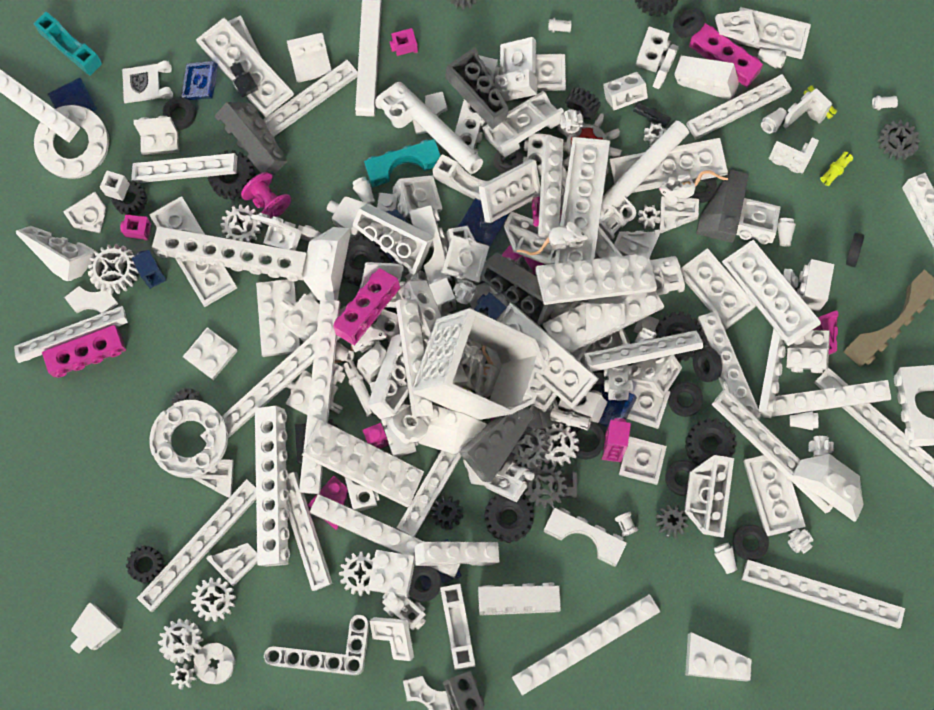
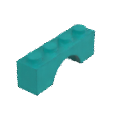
M45 12L33 23L40 35L89 76L102 65L98 55L86 44H81L74 39L48 12Z
M435 139L424 140L414 146L407 145L401 150H391L386 152L385 155L371 156L364 161L371 186L375 187L390 182L392 171L401 164L413 163L427 171L434 168L441 156Z

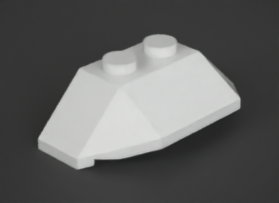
M510 212L504 229L513 251L546 265L554 264L556 251L553 250L550 242L537 255L517 252V250L536 252L542 247L547 238L538 236L539 226L535 227L533 225V219Z
M332 227L309 242L302 279L318 300H338L351 233L350 228Z
M432 405L434 415L427 416L429 419V430L418 443L457 454L488 424L463 413Z
M830 454L800 460L792 477L852 521H857L864 505L860 476Z
M714 455L690 472L684 512L703 534L724 537L734 458Z

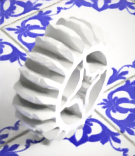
M115 244L112 248L111 245H108L106 250L101 247V253L95 252L96 258H90V261L93 263L88 265V268L91 270L88 272V275L91 277L90 281L95 284L97 289L101 288L102 292H105L107 289L109 294H113L114 290L117 294H120V289L127 291L126 286L133 287L131 281H137L135 275L139 274L132 260V257L135 255H133L131 250H127L125 246L120 248L119 245ZM127 263V270L125 274H123V269L125 267V264ZM104 264L105 268L102 272V275H100L101 268ZM109 266H111L112 268L115 267L119 273H117L115 270L112 271V269Z

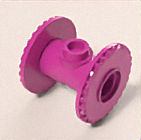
M264 172L253 177L244 186L241 196L244 200L253 199V203L257 208H264L261 213L269 215V219H271L273 216L279 217L291 203V197L288 194H282L277 197L275 193L271 192L272 190L268 186L272 181V175Z

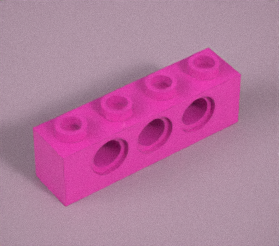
M705 23L703 28L691 38L689 47L704 58L734 63L739 83L746 88L761 72L763 64L758 58L752 57L744 48L735 45L730 38L720 35L713 26Z
M380 268L373 273L366 285L360 288L354 300L347 304L342 315L334 321L333 328L336 335L355 346L399 291L400 284L398 278Z
M113 325L42 352L48 373L53 377L59 378L67 375V372L82 370L91 363L98 364L107 357L119 356L121 352L126 351L119 329ZM102 343H107L104 349H99ZM88 349L87 355L81 356V353ZM70 356V360L67 363H63L64 358Z
M622 418L610 420L605 434L602 460L622 461L628 447L631 423L626 422Z

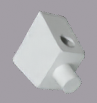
M344 197L340 204L331 200L327 210L333 213V224L338 228H350V237L355 236V239H359L362 232L355 228L353 224L359 208L367 203L349 197Z
M379 343L363 355L357 363L358 373L363 376L368 384L377 379L387 352Z
M89 603L71 629L78 638L70 647L78 654L86 646L91 650H97L122 629L96 604Z

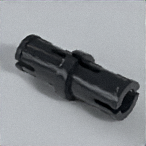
M639 101L633 110L634 113L647 118L649 122L661 123V126L664 128L667 127L671 117L658 112L656 108L653 107L652 109Z

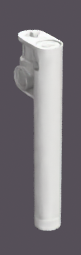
M402 82L393 84L376 98L375 106L385 111V115L391 120L394 127L402 128L412 120H415L470 174L477 172L481 168L483 160Z
M676 120L603 195L599 226L608 238L613 239L615 237L614 233L636 216L635 207L626 198L689 134L687 127L680 121ZM624 208L628 211L626 218L622 214Z
M676 256L650 260L658 289L655 291L658 296L674 290H678V292L684 291V278Z

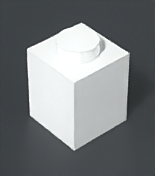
M106 171L100 188L106 196L123 201L130 184L125 176Z

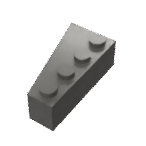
M476 47L446 67L445 78L491 129H494L507 119L509 108L499 90L496 89L483 60L478 56Z
M226 102L216 113L215 118L218 121L222 120L226 125L224 129L228 134L232 133L237 138V145L249 153L247 157L260 173L268 172L271 175H275L287 162L283 151L277 145L274 136L270 133L265 121L260 117L257 108L252 103Z
M497 252L484 263L480 277L497 293L501 292L509 304L513 303L539 327H542L543 323L549 321L556 303L544 305L536 276Z
M528 406L513 414L495 417L459 451L460 455L482 482L493 481L531 422L534 414Z

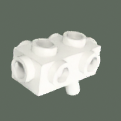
M626 364L604 369V377H607V380L604 381V391L608 392V400H628L629 392L633 391V381L628 379V377L632 376V366Z
M393 592L385 593L382 597L385 599L382 602L385 605L383 610L391 617L395 614L400 620H408V626L411 630L415 628L419 630L426 622L424 619L426 616L424 613L425 608L416 601L414 604L408 599L410 597L409 594L408 597L395 595ZM410 613L416 614L414 620L408 618Z

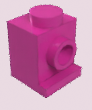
M412 28L391 34L392 41H389L391 51H395L397 56L418 52Z
M125 215L120 229L127 238L148 241L152 223L148 217Z
M381 423L363 430L368 444L378 449L389 446Z

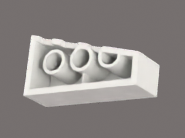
M368 203L359 208L353 224L355 228L371 241L374 240L379 244L383 251L390 253L396 258L395 260L400 265L403 264L413 275L422 268L434 238L433 235Z
M527 583L522 584L523 586L505 584L502 585L503 587H494V585L478 587L480 615L560 612L559 586H555L554 583H542L543 586Z

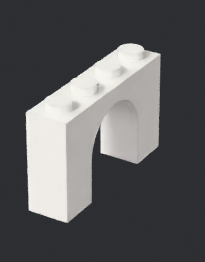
M934 365L900 367L896 375H894V384L898 386L899 393L897 398L898 403L902 405L901 418L906 425V440H909L910 447L934 445V419L923 415L915 403L916 394L923 391H934Z

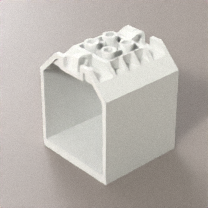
M469 308L436 319L411 392L477 420L510 415L535 402L537 393L530 390L540 389L542 382L535 379V374L543 375L546 364L536 339ZM468 338L497 351L502 363L490 400L452 384Z

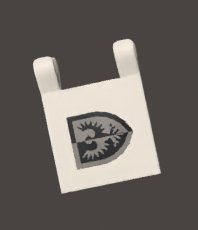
M162 61L158 64L122 69L124 103L158 98H173V92L169 87L160 89L159 72L169 73L172 71V66L169 65V62Z

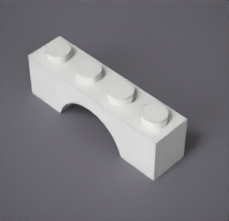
M442 154L433 168L434 179L482 203L479 186L488 181L473 177L458 162Z
M430 205L409 211L413 226L434 236L433 256L424 265L428 284H431L433 280L438 278H447L448 281H452L451 275L441 273L448 248L447 245L443 246L442 239L445 237L442 227L439 228L437 221L440 220L437 209L434 210Z
M560 507L559 510L554 508L545 526V533L561 541L570 534H584L595 543L597 558L616 567L627 544L623 541V537L617 534L610 535L605 533L606 529L598 525L593 527L587 524L588 521L580 516L575 518L569 515L570 512Z
M422 542L415 545L416 566L455 563L471 564V566L493 565L499 562L498 542Z
M461 585L441 587L455 670L475 667Z

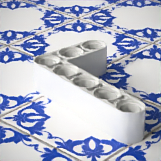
M356 615L351 619L346 655L270 647L265 651L264 659L268 664L277 667L359 675L365 667L370 628L369 621L362 615ZM360 619L364 620L365 627L362 630H356L355 622ZM355 640L362 641V648L358 651L352 648V643ZM273 651H278L279 659L276 662L270 660V654ZM297 653L299 655L298 663L291 664L290 656ZM317 655L319 657V664L312 667L309 662L310 658ZM333 658H338L340 661L336 669L330 668L329 665L330 660ZM353 660H358L360 663L357 671H351L349 668Z

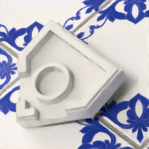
M96 192L63 211L74 228L101 233L106 207Z

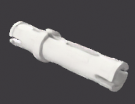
M354 361L349 362V364H343L342 367L349 378L348 382L350 386H353L366 412V416L374 415L375 413L367 406L370 395L362 381L364 378L362 375H359Z

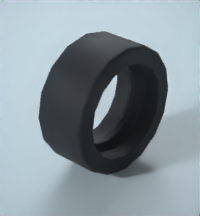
M591 422L589 430L596 434L598 439L597 446L591 451H582L580 449L579 451H574L576 457L580 459H593L603 450L605 435L601 427L594 422ZM573 426L571 432L577 434L583 429ZM568 438V441H567V442H568V447L570 448L571 442H570V439Z

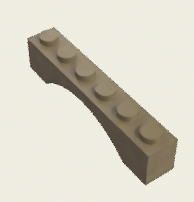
M924 269L907 287L905 304L899 317L891 325L881 330L860 334L845 349L844 353L860 368L865 363L869 365L876 358L874 354L878 350L882 352L889 345L886 341L890 337L895 339L902 332L899 328L903 324L907 327L914 319L912 315L916 311L920 313L927 306L925 302L928 299L931 301L934 299V277Z

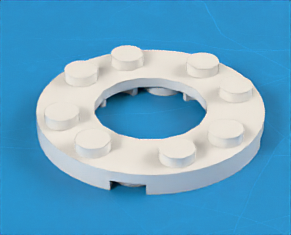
M68 105L55 109L71 122L85 129L89 139L88 147L77 158L67 159L61 157L54 148L56 133L40 122L34 137L35 152L39 161L51 173L62 178L76 179L91 174L97 166L103 163L108 152L109 136L104 123L91 110L81 106Z
M184 400L174 403L173 406L160 413L152 426L149 441L151 453L158 465L174 476L182 478L201 476L212 470L224 456L228 444L226 423L212 406L202 401ZM196 421L206 428L208 434L207 444L204 450L196 456L189 458L181 457L172 448L171 436L181 423Z

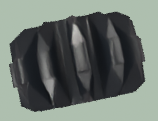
M442 496V503L435 500L434 502L438 507H431V511L436 512L431 515V519L438 518L434 523L437 526L442 522V529L446 528V524H449V528L453 529V522L456 525L460 524L456 518L463 519L464 515L458 512L464 509L463 506L457 507L460 503L459 500L452 503V496L449 497L448 501ZM448 508L449 511L452 510L453 512H450V516L446 517L445 514L442 515L445 512L444 509Z

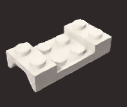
M542 91L509 111L507 119L494 129H491L488 124L482 128L485 138L506 157L520 148L519 142L545 126L552 129L559 125L561 121L560 116H564V110L562 108L557 110L550 103L546 93Z

